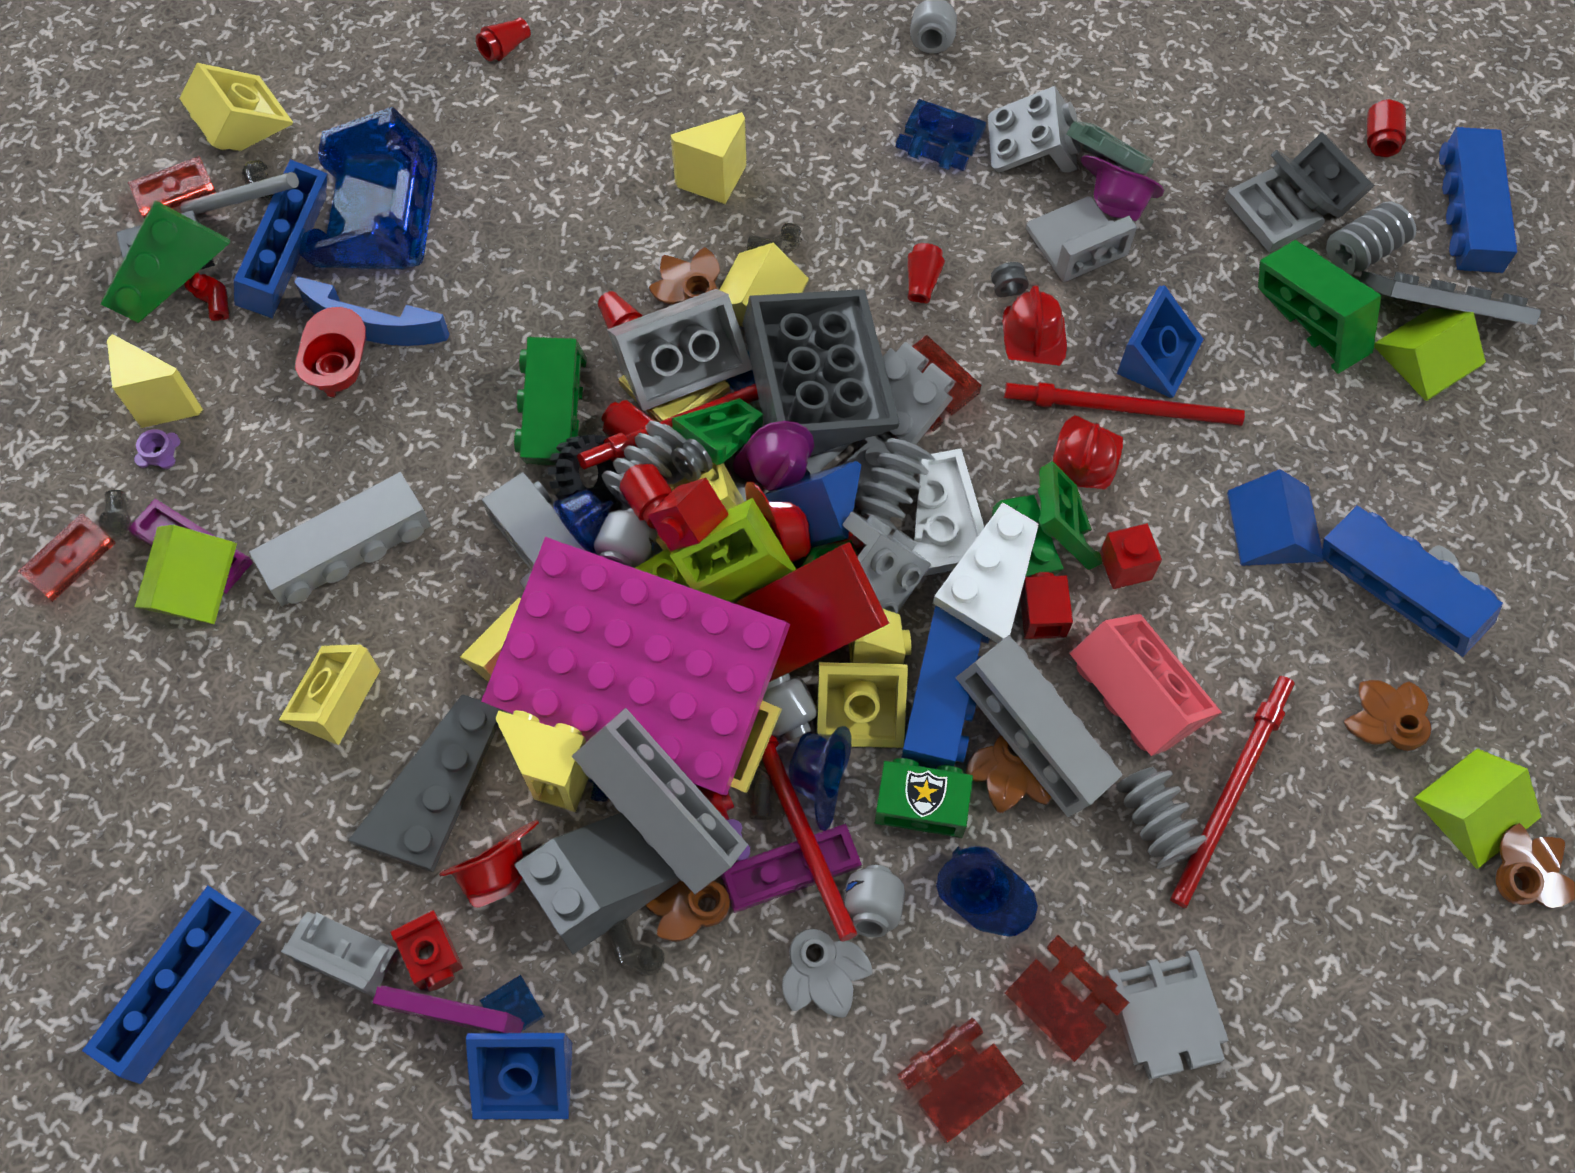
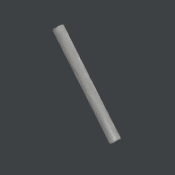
M285 173L183 202L180 205V210L182 213L193 210L195 215L296 188L299 180L295 173Z

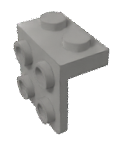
M1052 86L991 111L988 115L991 166L997 172H1003L1050 154L1062 172L1077 170L1076 154L1080 152L1079 141L1066 135L1073 121H1077V114L1071 102L1066 103L1057 88Z
M852 511L842 526L866 544L857 558L882 609L898 613L915 587L920 583L931 563L913 550L917 542L900 530L896 529L894 534L891 535L890 531L892 528L878 517L871 514L866 520Z

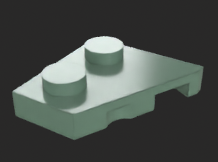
M1073 121L1066 134L1084 144L1083 148L1101 158L1105 155L1116 161L1114 165L1125 171L1146 174L1154 163V160L1092 123Z

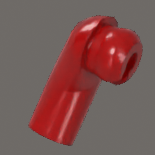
M197 272L184 283L185 289L208 303V315L212 321L229 318L227 289L222 282Z

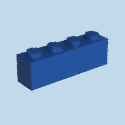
M1456 127L1448 142L1442 144L1439 153V162L1441 165H1445L1446 170L1442 190L1444 195L1449 196L1446 223L1447 225H1452L1453 231L1449 252L1451 256L1456 257L1457 270L1503 273L1516 255L1517 245L1501 130Z
M291 159L283 174L295 173L299 184L296 188L274 193L233 280L234 305L272 319L326 200L327 173Z
M1356 505L1324 538L1322 548L1324 560L1461 657H1464L1497 621L1503 602L1498 600L1489 588L1474 584L1462 576L1453 564L1445 560H1438L1426 552L1417 540L1410 536H1403L1389 527L1386 521L1376 513H1368Z
M936 605L901 758L918 762L921 767L937 769L941 765L954 766L956 761L964 763L969 737L961 735L964 720L973 721L976 703L955 677L982 657L978 656L980 643L988 644L990 638Z
M207 885L82 1051L117 1076L142 1084L261 921Z

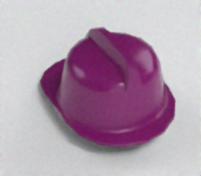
M1085 155L1081 157L1083 166L1096 176L1095 202L1103 213L1111 217L1122 219L1130 216L1133 221H1137L1150 199L1161 197L1164 194L1165 190L1163 187L1146 176L1125 171L1094 156Z
M779 421L767 424L759 428L736 455L733 461L734 472L746 481L761 483L764 489L768 491H774L796 483L803 478L806 472L808 459L814 449L813 435L806 427L796 422Z

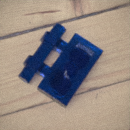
M919 99L905 125V133L912 135L913 138L900 133L895 147L908 152L909 157L919 160L921 156L938 162V166L950 170L952 167L965 171L969 157L958 154V152L973 156L986 129L987 122ZM930 141V142H932V143H935V144L944 146V148H941V147L932 145V144L927 143V142Z

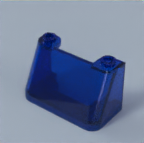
M393 106L322 131L318 152L319 162L324 169L336 178L327 234L317 228L306 231L301 240L299 255L319 268L407 270L422 264L437 173V156L430 142Z

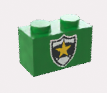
M896 758L893 762L884 761L874 824L963 838L967 827L973 775L964 774L962 769L950 765H941L937 769L921 767L918 762L907 758Z

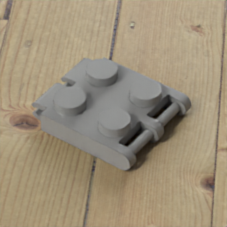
M904 342L897 352L889 348L883 356L900 423L897 429L890 430V432L900 440L916 445L952 401L953 398L947 393L952 389L956 381L933 363L922 373L921 371L928 364L929 360L909 343ZM886 432L877 435L884 442L892 438Z
M1196 949L1186 951V957L1161 963L1157 959L1146 961V966L1120 973L1117 969L1106 971L1107 981L1134 1066L1144 1064L1149 1080L1184 1071L1180 1054H1184L1190 1070L1224 1061V1054L1220 1044H1224L1229 1040L1201 957ZM1185 966L1189 967V971L1169 976H1163L1162 973ZM1149 975L1150 980L1123 986L1122 982Z

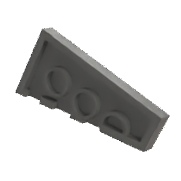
M1362 271L1360 282L1390 297L1474 312L1476 314L1537 325L1542 311L1527 306L1529 298L1504 293L1502 300L1491 298L1493 292L1491 290L1468 286L1466 292L1455 290V283L1432 279L1431 284L1418 282L1419 276L1396 271L1394 277Z
M462 694L348 841L364 849L434 872L499 726L495 719L498 711L504 712V710Z

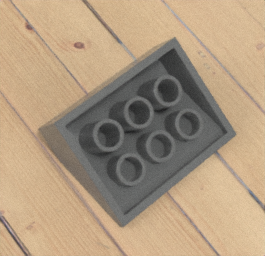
M865 289L749 296L743 320V329L764 425L779 421H789L806 427L814 439V449L811 455L899 427L900 423Z

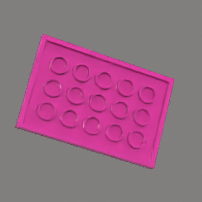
M545 537L481 702L512 714L516 710L527 712L537 717L539 723L555 727L557 723L570 725L581 731V735L585 737L586 742L622 710L627 708L694 784L719 794L727 795L790 624Z

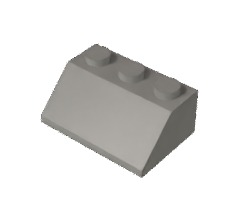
M718 289L607 329L621 370L642 411L752 370L729 294Z

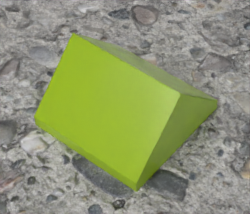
M1432 307L1374 343V348L1425 401H1428L1475 371L1486 362L1474 312Z
M177 525L157 527L135 608L215 625L237 543Z
M1478 748L1413 798L1476 869L1480 868L1500 851L1501 838L1509 828L1520 823L1525 829H1528L1542 817L1528 769Z

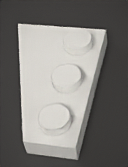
M961 448L931 454L935 461L926 459L921 461L929 472L927 475L920 474L919 477L921 487L918 490L914 541L917 542V545L913 550L931 563L924 576L954 570L984 529Z
M1002 503L935 594L933 604L994 642H1001L1011 633L1039 524Z

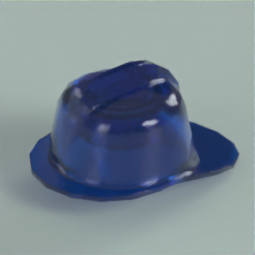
M581 490L563 500L554 501V509L570 534L585 551L596 554L594 542L605 519L610 514L609 510L614 504L612 500L602 502L591 491Z
M846 726L838 727L832 734H804L797 744L789 765L790 782L798 793L815 802L816 823L822 831H826L834 819L840 781L850 758L852 736L849 728Z
M958 846L952 853V859L946 862L938 872L936 887L939 897L979 931L1007 937L1016 936L1027 930L1036 918L1038 904L1034 891L1026 881L1006 865L1005 861L996 851L990 848L972 846L963 849Z

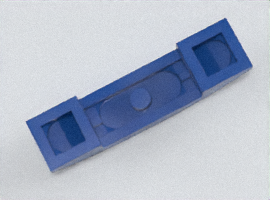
M297 276L294 282L303 302L314 314L331 307H344L357 313L366 327V341L388 345L416 346L447 341L450 335L443 314L406 305L401 317L340 302L333 285Z

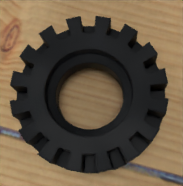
M593 434L566 439L567 442L560 443L556 447L560 453L551 455L550 461L555 462L556 467H548V475L555 474L556 480L549 483L551 489L560 488V491L555 496L558 500H567L566 506L577 508L576 510L604 509L606 508L605 506H612L617 502L614 498L615 496L608 490L602 479V474L605 471L617 473L613 467V461L607 460L597 464L598 478L595 486L592 488L585 487L579 475L580 464L577 455L604 444L606 436Z

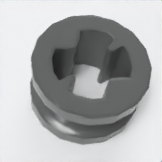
M1019 262L1004 263L995 268L991 273V280L995 285L994 291L1000 298L1020 295L1028 288L1029 282L1025 276L1024 266Z
M694 439L685 441L683 449L677 447L671 452V458L676 469L690 482L698 480L701 477V472H709L712 469L713 464L708 452Z

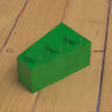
M1297 240L1290 242L1260 260L1259 290L1289 322L1296 319L1311 335L1306 339L1313 348L1320 345L1335 362L1331 364V368L1337 374L1373 353L1381 295Z
M527 337V349H521L519 367L520 372L525 374L524 389H518L517 411L522 413V429L517 428L515 430L514 448L516 453H520V458L526 464L556 465L555 462L550 461L552 454L560 453L556 447L560 443L567 442L566 439L578 436L580 422L577 419L578 401L583 396V387H579L580 368H586L587 357L577 339Z

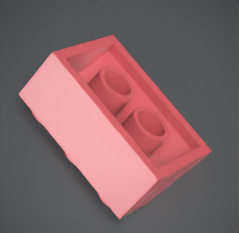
M1141 614L1105 620L1069 653L1076 661V667L1080 675L1086 681L1095 685L1103 695V702L1107 709L1123 720L1131 730L1130 735L1134 743L1140 749L1147 751L1150 756L1167 751L1222 713Z

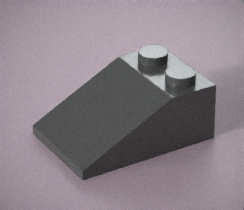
M618 813L555 837L514 864L572 955L681 881L657 851L647 844L640 832L623 813Z

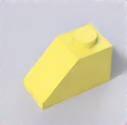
M883 609L890 624L849 643L850 663L904 664L905 655H911V636L909 629L902 630L900 615Z

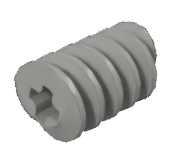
M1392 201L1383 202L1375 207V209L1365 213L1364 216H1360L1352 223L1341 228V230L1331 234L1326 246L1328 257L1337 267L1343 269L1349 275L1353 274L1354 271H1363L1370 264L1380 261L1381 257H1386L1393 250L1402 247L1404 243L1412 241L1416 236V224L1411 214L1402 205Z
M649 421L646 424L648 435L639 433L635 437L637 447L629 445L624 449V455L627 460L617 458L613 462V467L617 473L605 471L602 474V479L608 490L628 508H631V506L623 496L619 486L625 472L630 467L637 464H653L658 468L662 476L667 478L673 476L666 464L668 462L673 463L671 452L677 447L683 449V443L687 440L667 424Z
M890 438L885 443L890 453H880L877 458L883 468L874 467L869 473L876 483L864 482L862 490L868 497H856L855 505L866 519L873 514L892 528L891 532H895L897 528L890 521L891 517L904 519L906 515L898 507L899 502L912 504L913 499L905 492L906 489L919 490L921 487L913 478L914 474L927 475L929 472L921 463L922 459L935 461V458L926 450L911 442Z
M1150 767L1129 775L1117 784L1116 789L1121 793L1130 792L1124 798L1123 803L1127 808H1138L1133 813L1132 820L1135 824H1147L1141 830L1140 836L1144 841L1156 840L1149 847L1148 852L1152 857L1165 856L1156 866L1157 869H1161L1194 854L1207 838L1205 835L1190 836L1189 832L1198 824L1197 819L1182 820L1181 815L1190 807L1188 802L1173 803L1172 799L1181 791L1180 786L1165 787L1164 783L1173 775L1172 771L1157 772L1154 767Z

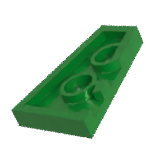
M154 200L100 305L139 323L228 246L230 239Z

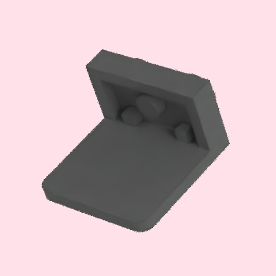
M1323 132L1294 159L1289 158L1277 149L1271 154V157L1277 162L1273 167L1274 171L1286 183L1289 184L1291 182L1300 190L1297 193L1299 198L1312 210L1316 209L1323 216L1329 212L1340 218L1375 186Z

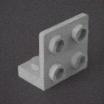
M1090 196L1030 220L1026 225L1027 232L1063 283L1127 256L1137 229L1130 216L1115 222L1108 221Z

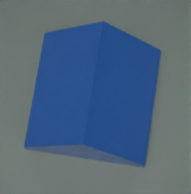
M1165 285L1157 288L1131 336L1117 374L1173 398L1204 339Z
M854 461L803 476L800 481L774 491H769L765 493V496L769 502H791L804 512L809 524L811 548L848 539L850 531L842 525L854 510L862 465Z
M1279 469L1228 490V500L1241 566L1324 561L1309 486Z
M467 1033L466 1050L472 1119H569L573 1043L565 1033Z

